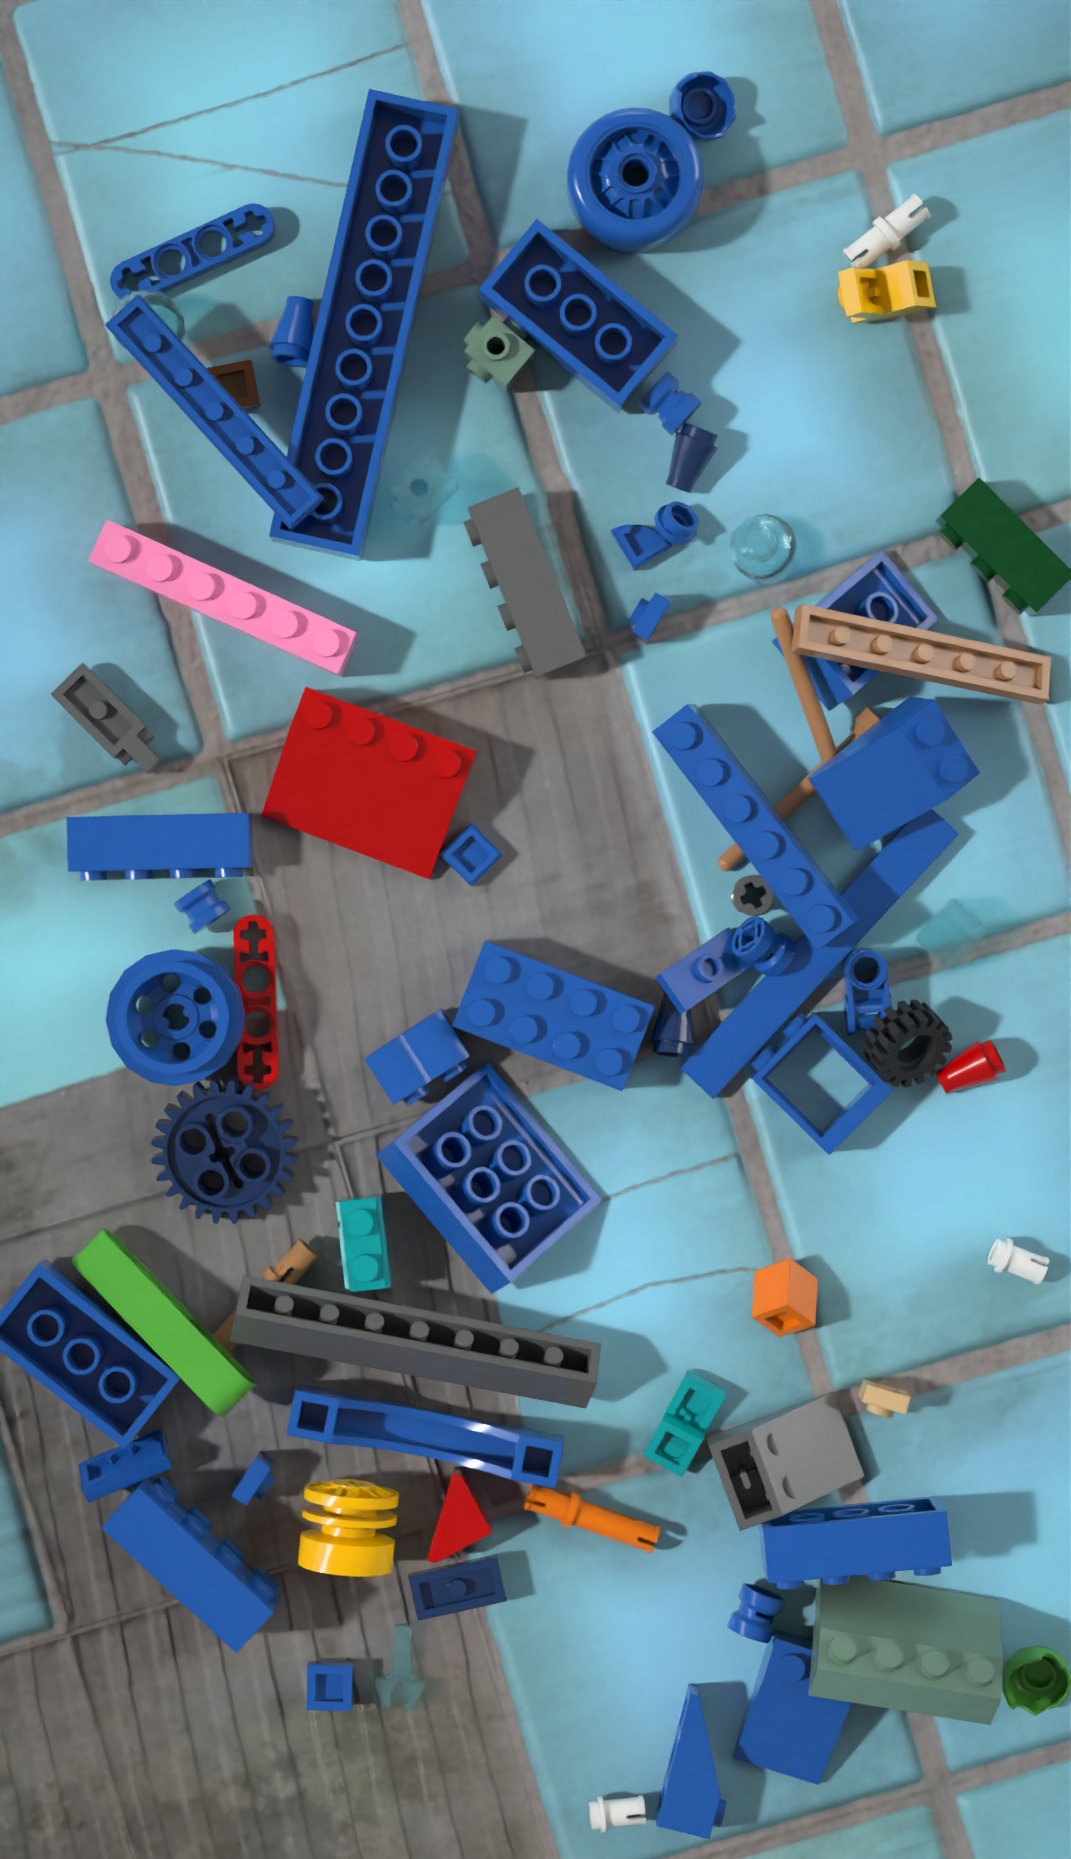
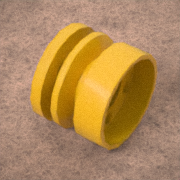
M334 1479L306 1484L304 1499L315 1504L305 1506L302 1517L311 1522L321 1524L322 1528L301 1532L298 1565L315 1572L341 1576L372 1577L392 1573L395 1540L384 1534L377 1533L376 1529L396 1525L397 1515L386 1509L398 1507L399 1492L368 1481L354 1479Z

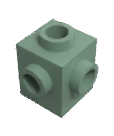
M494 315L486 324L479 320L463 340L468 345L464 350L465 358L470 361L466 368L484 384H487L491 379L506 392L535 359V350L524 341L527 334L509 318L501 322ZM494 347H500L504 350L499 355H493L489 352Z

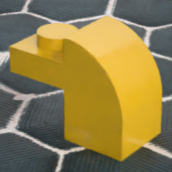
M906 260L878 269L852 267L838 272L840 282L838 298L845 310L846 317H851L852 323H868L897 318L936 307L927 262Z

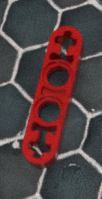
M251 914L241 918L234 927V979L240 989L245 1019L252 1012H262L269 1018L270 1029L265 1036L256 1038L247 1033L244 1025L242 1039L237 1047V1068L239 1079L245 1086L253 1081L255 1082L254 1090H263L275 1083L280 1072L276 936L274 926L269 919L262 915ZM256 921L258 928L267 932L266 939H260L258 942V953L268 952V962L258 959L242 962V952L251 954V942L242 938V930L250 929V922ZM253 966L264 969L269 978L267 987L259 993L249 991L243 983L244 973ZM271 1042V1052L262 1050V1062L264 1065H271V1073L264 1075L263 1082L259 1083L256 1082L255 1075L247 1074V1066L255 1062V1050L246 1053L245 1043L260 1045Z

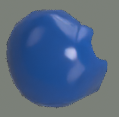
M711 71L690 73L682 78L672 90L669 98V117L681 124L694 141L709 142L725 136L724 133L737 117L734 107V93L724 78Z

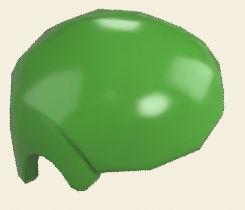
M1038 1645L1018 1649L1007 1660L1002 1676V1692L1008 1706L1012 1710L1019 1707L1036 1716L1046 1709L1050 1710L1058 1707L1069 1696L1071 1672L1064 1658L1056 1651Z

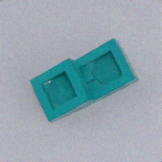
M687 1369L643 1452V1457L683 1477L703 1442L705 1432L726 1398L727 1390Z

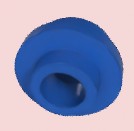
M674 501L669 505H664L656 512L654 518L659 534L670 543L686 545L696 536L699 520L694 510L685 503Z

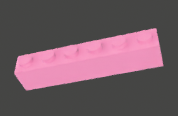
M106 520L88 560L94 566L339 677L342 676L360 637L357 632L110 520Z

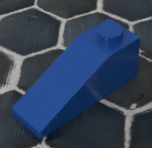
M688 1684L655 1813L656 1825L710 1839L713 1826L721 1827L726 1800L720 1799L721 1794L698 1687Z

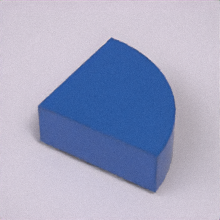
M627 524L611 530L612 536L633 570H636L673 546L658 531L650 527Z

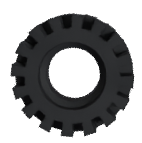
M911 999L908 1005L903 1000L897 1002V1010L895 1011L891 1006L884 1009L887 1016L883 1019L879 1016L874 1018L872 1022L876 1025V1028H867L865 1035L869 1040L863 1041V1048L866 1050L864 1053L866 1058L887 1083L890 1082L892 1086L896 1087L901 1083L905 1088L911 1087L912 1079L917 1084L925 1082L924 1074L928 1072L933 1076L938 1072L934 1066L937 1063L945 1064L947 1058L943 1053H951L952 1045L948 1041L953 1039L949 1028L925 1002L921 1004L918 1000ZM915 1037L910 1045L900 1050L908 1040Z

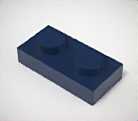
M497 1554L413 1572L408 1575L418 1621L506 1602L507 1600Z

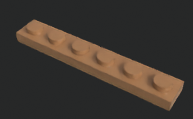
M801 604L795 609L791 653L1039 705L1049 700L1051 657L806 604Z

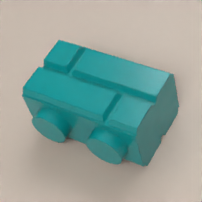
M383 1193L338 1198L335 1203L337 1221L340 1222L338 1230L345 1293L391 1288L393 1280Z

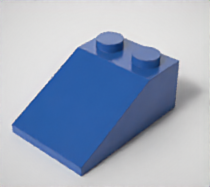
M883 549L814 605L815 607L927 630L939 620L937 615ZM776 637L772 643L783 655L778 638ZM803 655L818 698L828 711L853 696L880 672Z
M910 696L811 774L808 779L853 849L859 851L945 802L979 775L980 772L935 700Z
M773 1628L774 1632L770 1642L767 1643L732 1757L733 1759L819 1785L849 1712L851 1702L808 1696L813 1640Z

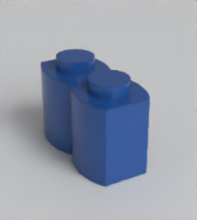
M441 1008L366 1056L364 1060L393 1105L403 1099L405 1104L409 1106L430 1092L425 1084L441 1075L446 1082L465 1070L467 1065L464 1059L469 1057L471 1053Z

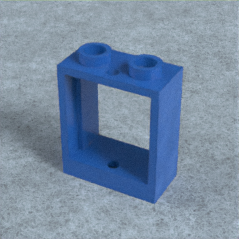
M800 1013L782 1031L787 1039L776 1050L767 1046L752 1061L750 1065L755 1071L749 1077L830 1155L893 1092V1089L819 1016L811 1013L806 1018ZM813 1030L868 1083L822 1131L767 1078Z

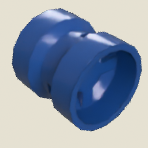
M667 372L649 390L638 406L648 415H654L658 412L662 428L673 436L684 425V422H687L702 401L693 393H685L683 390L678 392V380L671 373Z
M758 916L748 918L739 926L733 936L731 945L732 951L736 956L745 962H753L754 967L758 971L769 977L779 975L789 966L796 949L795 942L781 931H774L773 926L769 922Z
M743 1583L738 1595L741 1601L737 1611L731 1614L727 1627L746 1638L761 1643H769L774 1632L772 1621L775 1615L781 1613L785 1599L768 1589Z

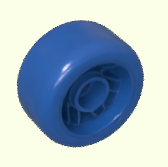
M623 108L598 118L578 138L571 152L567 168V194L570 207L577 221L596 241L609 248L623 252L654 250L678 237L687 228L696 214L704 183L701 155L687 130L668 115L647 108ZM636 167L643 169L647 173L648 180L645 184L634 187L628 185L622 175L628 168Z

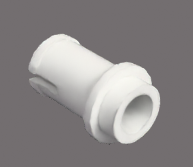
M1007 1238L1005 1241L997 1239L994 1242L988 1256V1264L994 1266L995 1272L1001 1273L1005 1270L1039 1285L1046 1275L1048 1269L1046 1266L1049 1264V1258L1014 1246L1013 1240Z
M643 1795L612 1800H603L602 1796H597V1801L589 1802L592 1830L600 1829L601 1833H606V1828L639 1824L646 1825Z

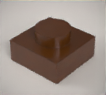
M251 359L207 368L244 410L261 407Z

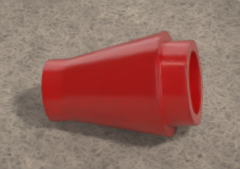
M989 1039L983 1043L977 1040L944 1067L937 1069L936 1075L945 1093L948 1095L954 1091L998 1081L997 1076L1007 1072L993 1041Z

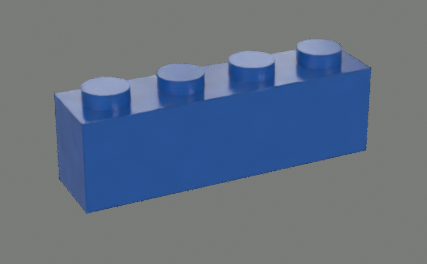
M252 814L66 817L68 872H80V881L107 880V871H125V880L152 879V870H170V879L198 878L197 869H215L216 878L243 877V868H254Z

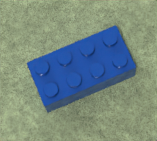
M538 219L534 221L478 289L480 300L503 319L509 318L527 334L526 338L618 414L677 342L678 335Z
M485 940L452 1026L623 1091L655 1006Z
M47 1259L37 1264L0 1311V1351L123 1449L127 1447L181 1379L130 1325Z
M151 1476L142 1480L112 1512L101 1528L237 1653L274 1613L281 1596L276 1591L279 1585L266 1571L259 1568L255 1572L242 1560L246 1555L234 1541L227 1537L222 1541L209 1529L212 1526L211 1521L199 1509L192 1507L188 1510L176 1498L179 1492L168 1480L162 1476H159L157 1479Z
M937 1496L796 1509L783 1516L759 1524L763 1569L768 1584L777 1583L778 1589L800 1588L804 1586V1580L822 1579L823 1584L826 1585L844 1584L850 1582V1576L868 1574L869 1580H888L896 1577L895 1571L913 1570L916 1576H931L940 1574L941 1567L952 1566L947 1511Z

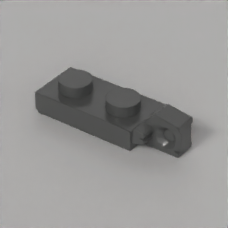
M82 663L51 693L54 699L114 759L118 758L125 766L134 759L147 773L152 774L163 763L147 745L154 738L147 730L148 727L86 664Z

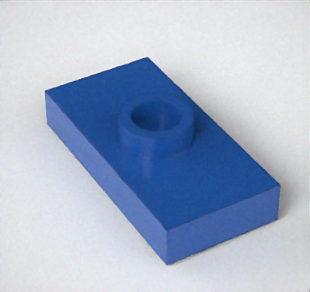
M729 927L655 976L680 1014L686 1012L754 965L753 962H745L733 953L731 945L734 934Z
M161 1429L132 1440L125 1449L118 1446L78 1464L82 1492L89 1503L123 1488L132 1487L144 1479L172 1468L168 1441Z

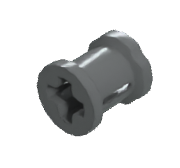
M756 875L739 879L731 893L732 904L737 911L749 916H756L766 912L772 905L774 898L773 891L764 879ZM750 883L753 888L761 887L764 891V895L759 897L760 906L754 908L751 903L743 904L740 897L746 893L744 885Z

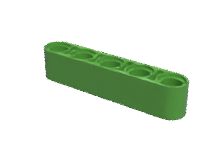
M102 1228L72 1259L71 1262L78 1272L216 1414L225 1417L256 1385L255 1380L243 1366L112 1232Z

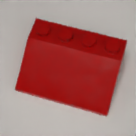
M305 687L291 723L261 816L430 880L476 759L477 751Z

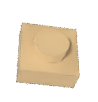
M867 1379L862 1380L858 1394L862 1402L868 1403L867 1411L888 1418L893 1417L894 1411L906 1415L911 1398L907 1391Z

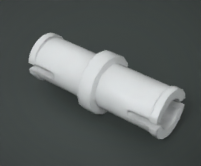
M913 193L908 200L884 219L880 216L872 222L874 227L849 247H845L842 250L847 260H853L864 251L862 255L850 263L852 267L866 268L888 249L896 250L901 246L900 240L931 217L927 207L919 208L909 217L910 213L923 204L916 194Z

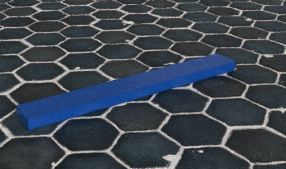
M933 809L906 823L841 893V896L860 920L818 951L807 936L803 934L795 943V954L789 966L777 976L769 977L765 975L682 1064L680 1069L714 1099L959 833Z

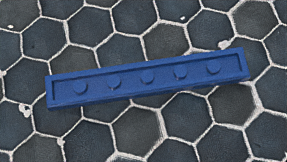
M139 294L105 324L110 332L291 531L325 501L322 495Z

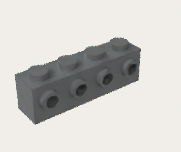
M519 487L468 507L471 519L463 523L472 546L475 547L482 544L488 561L480 565L489 588L492 589L498 586L505 603L497 607L506 630L509 631L515 628L522 645L514 648L523 672L533 671L537 680L586 660V653Z

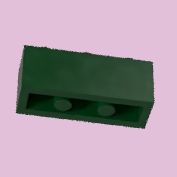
M980 478L935 520L941 526L937 531L941 538L954 550L962 547L973 558L969 563L972 569L988 583L993 579L1005 591L1001 595L1003 600L1019 615L1024 611L1030 617L1037 613L1071 579V569Z

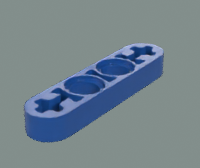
M251 203L244 205L121 262L111 273V288L118 299L126 304L138 294L147 301L264 247L272 240L275 234L276 227L273 216L261 204ZM251 215H255L257 220L266 219L267 223L261 226L263 234L254 237L251 231H247L238 236L242 245L235 248L233 237L225 226L233 223L234 229L237 232L248 226L246 218ZM209 233H219L226 239V248L219 256L210 257L201 250V241ZM168 252H178L185 258L184 269L178 275L169 276L164 274L160 269L162 257ZM151 261L152 269L161 281L160 283L153 286L152 279L148 277L138 283L139 291L132 294L128 288L120 290V285L125 283L124 274L132 272L135 277H140L148 273L143 264Z

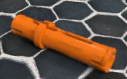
M530 1485V1493H527L523 1506L524 1510H531L561 1521L560 1526L568 1529L573 1525L644 1550L646 1553L651 1554L655 1548L653 1542H657L660 1533L659 1525H652L580 1499L581 1494L573 1491L568 1495L545 1486Z

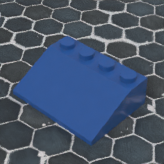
M488 1062L483 1064L376 1154L377 1158L491 1294L517 1278L602 1201L601 1197Z

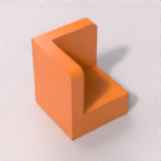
M791 1258L757 1270L754 1275L752 1318L778 1337L814 1326L816 1324L817 1278Z

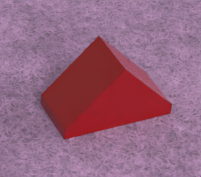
M457 1467L453 1469L428 1551L427 1561L437 1563L492 1533L493 1525L463 1469Z

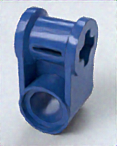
M861 947L852 950L846 956L843 963L845 989L844 1018L847 1036L855 1035L858 1030L875 1029L876 1025L872 1022L874 1018L879 1016L883 1019L887 1016L884 1009L889 1006L892 1007L886 961L874 950ZM865 956L872 957L877 965L874 977L867 981L857 980L853 972L856 961ZM878 1012L877 1014L859 1016L861 1013Z

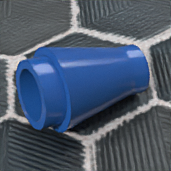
M301 296L287 297L285 309L269 345L270 349L273 350L272 359L275 362L290 367L307 366L313 341L312 310L314 303L312 300Z

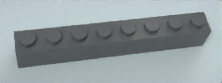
M244 1275L237 1298L230 1335L231 1342L585 1409L597 1384L601 1343Z

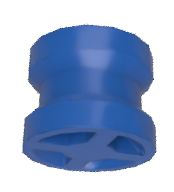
M211 879L197 886L174 903L178 912L185 913L189 918V927L194 934L203 930L231 910L228 903L219 900L215 894L216 886Z

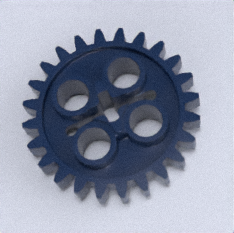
M213 1077L210 1083V1090L208 1091L197 1081L193 1085L194 1097L192 1098L187 1092L181 1090L177 1095L181 1108L175 1104L168 1103L164 1111L171 1120L159 1119L155 1125L159 1131L165 1134L155 1136L151 1141L152 1146L163 1149V1152L154 1155L151 1159L152 1164L165 1166V1169L158 1174L156 1179L157 1181L170 1180L172 1182L166 1193L167 1197L178 1193L183 1196L179 1209L183 1210L191 1203L197 1205L195 1218L197 1219L201 1218L206 1209L212 1211V1218L215 1224H218L223 1212H228L233 1224L237 1223L240 1210H244L250 1219H254L257 1214V1203L266 1210L271 1209L273 1202L269 1193L281 1198L284 1195L286 1189L278 1180L291 1182L295 1173L285 1167V1165L296 1164L299 1159V1155L287 1151V1149L297 1145L299 1141L297 1136L285 1135V1132L292 1127L294 1121L293 1119L279 1120L278 1116L284 1107L283 1103L271 1108L266 1104L271 1094L269 1090L259 1097L253 1095L255 1082L253 1081L246 1086L244 1091L238 1090L236 1077L231 1078L227 1088H222L218 1077ZM234 1111L240 1112L247 1119L248 1128L241 1131L233 1130L226 1123V1114ZM208 1114L214 1115L218 1133L207 1120ZM192 1128L198 1129L205 1135L206 1145L199 1148L189 1145L185 1140V1131ZM220 1140L225 1148L231 1146L234 1148L230 1161L226 1153L217 1154L216 1152ZM248 1153L259 1154L265 1160L266 1168L262 1171L250 1170L244 1164V1155ZM232 1167L235 1169V1172L237 1173L239 1178L242 1179L243 1186L236 1185L233 1178ZM206 1170H215L221 1173L225 1182L224 1186L220 1188L209 1187L204 1182L202 1173Z

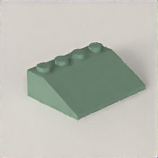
M850 1576V1582L838 1585L823 1584L822 1579H818L808 1696L991 1725L1002 1698L1003 1650L998 1599L881 1580H869L868 1578Z

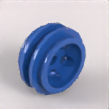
M170 949L145 955L124 970L110 992L106 1014V1024L111 1046L125 1066L149 1082L171 1086H180L204 1080L227 1064L241 1042L245 1021V1010L240 989L226 969L202 953L180 949ZM167 975H174L179 980V987L175 992H168L163 987V980ZM199 987H206L211 994V1000L207 1004H199L195 999L194 994ZM142 996L149 997L153 1002V1008L147 1014L139 1012L136 1007L137 1000ZM174 1004L184 1006L183 1014L189 1017V1022L183 1029L174 1028L172 1026L173 1019L167 1016L168 1010ZM206 1020L214 1022L217 1027L215 1036L212 1038H206L200 1032V1026ZM147 1030H153L158 1035L159 1040L154 1047H147L142 1042V1035ZM178 1042H185L190 1047V1055L186 1059H179L174 1054V1047Z

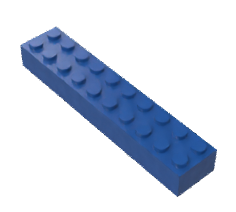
M373 89L368 91L287 453V458L322 495L325 501L292 531L274 513L269 537L273 542L357 561L362 560L459 127L458 108Z

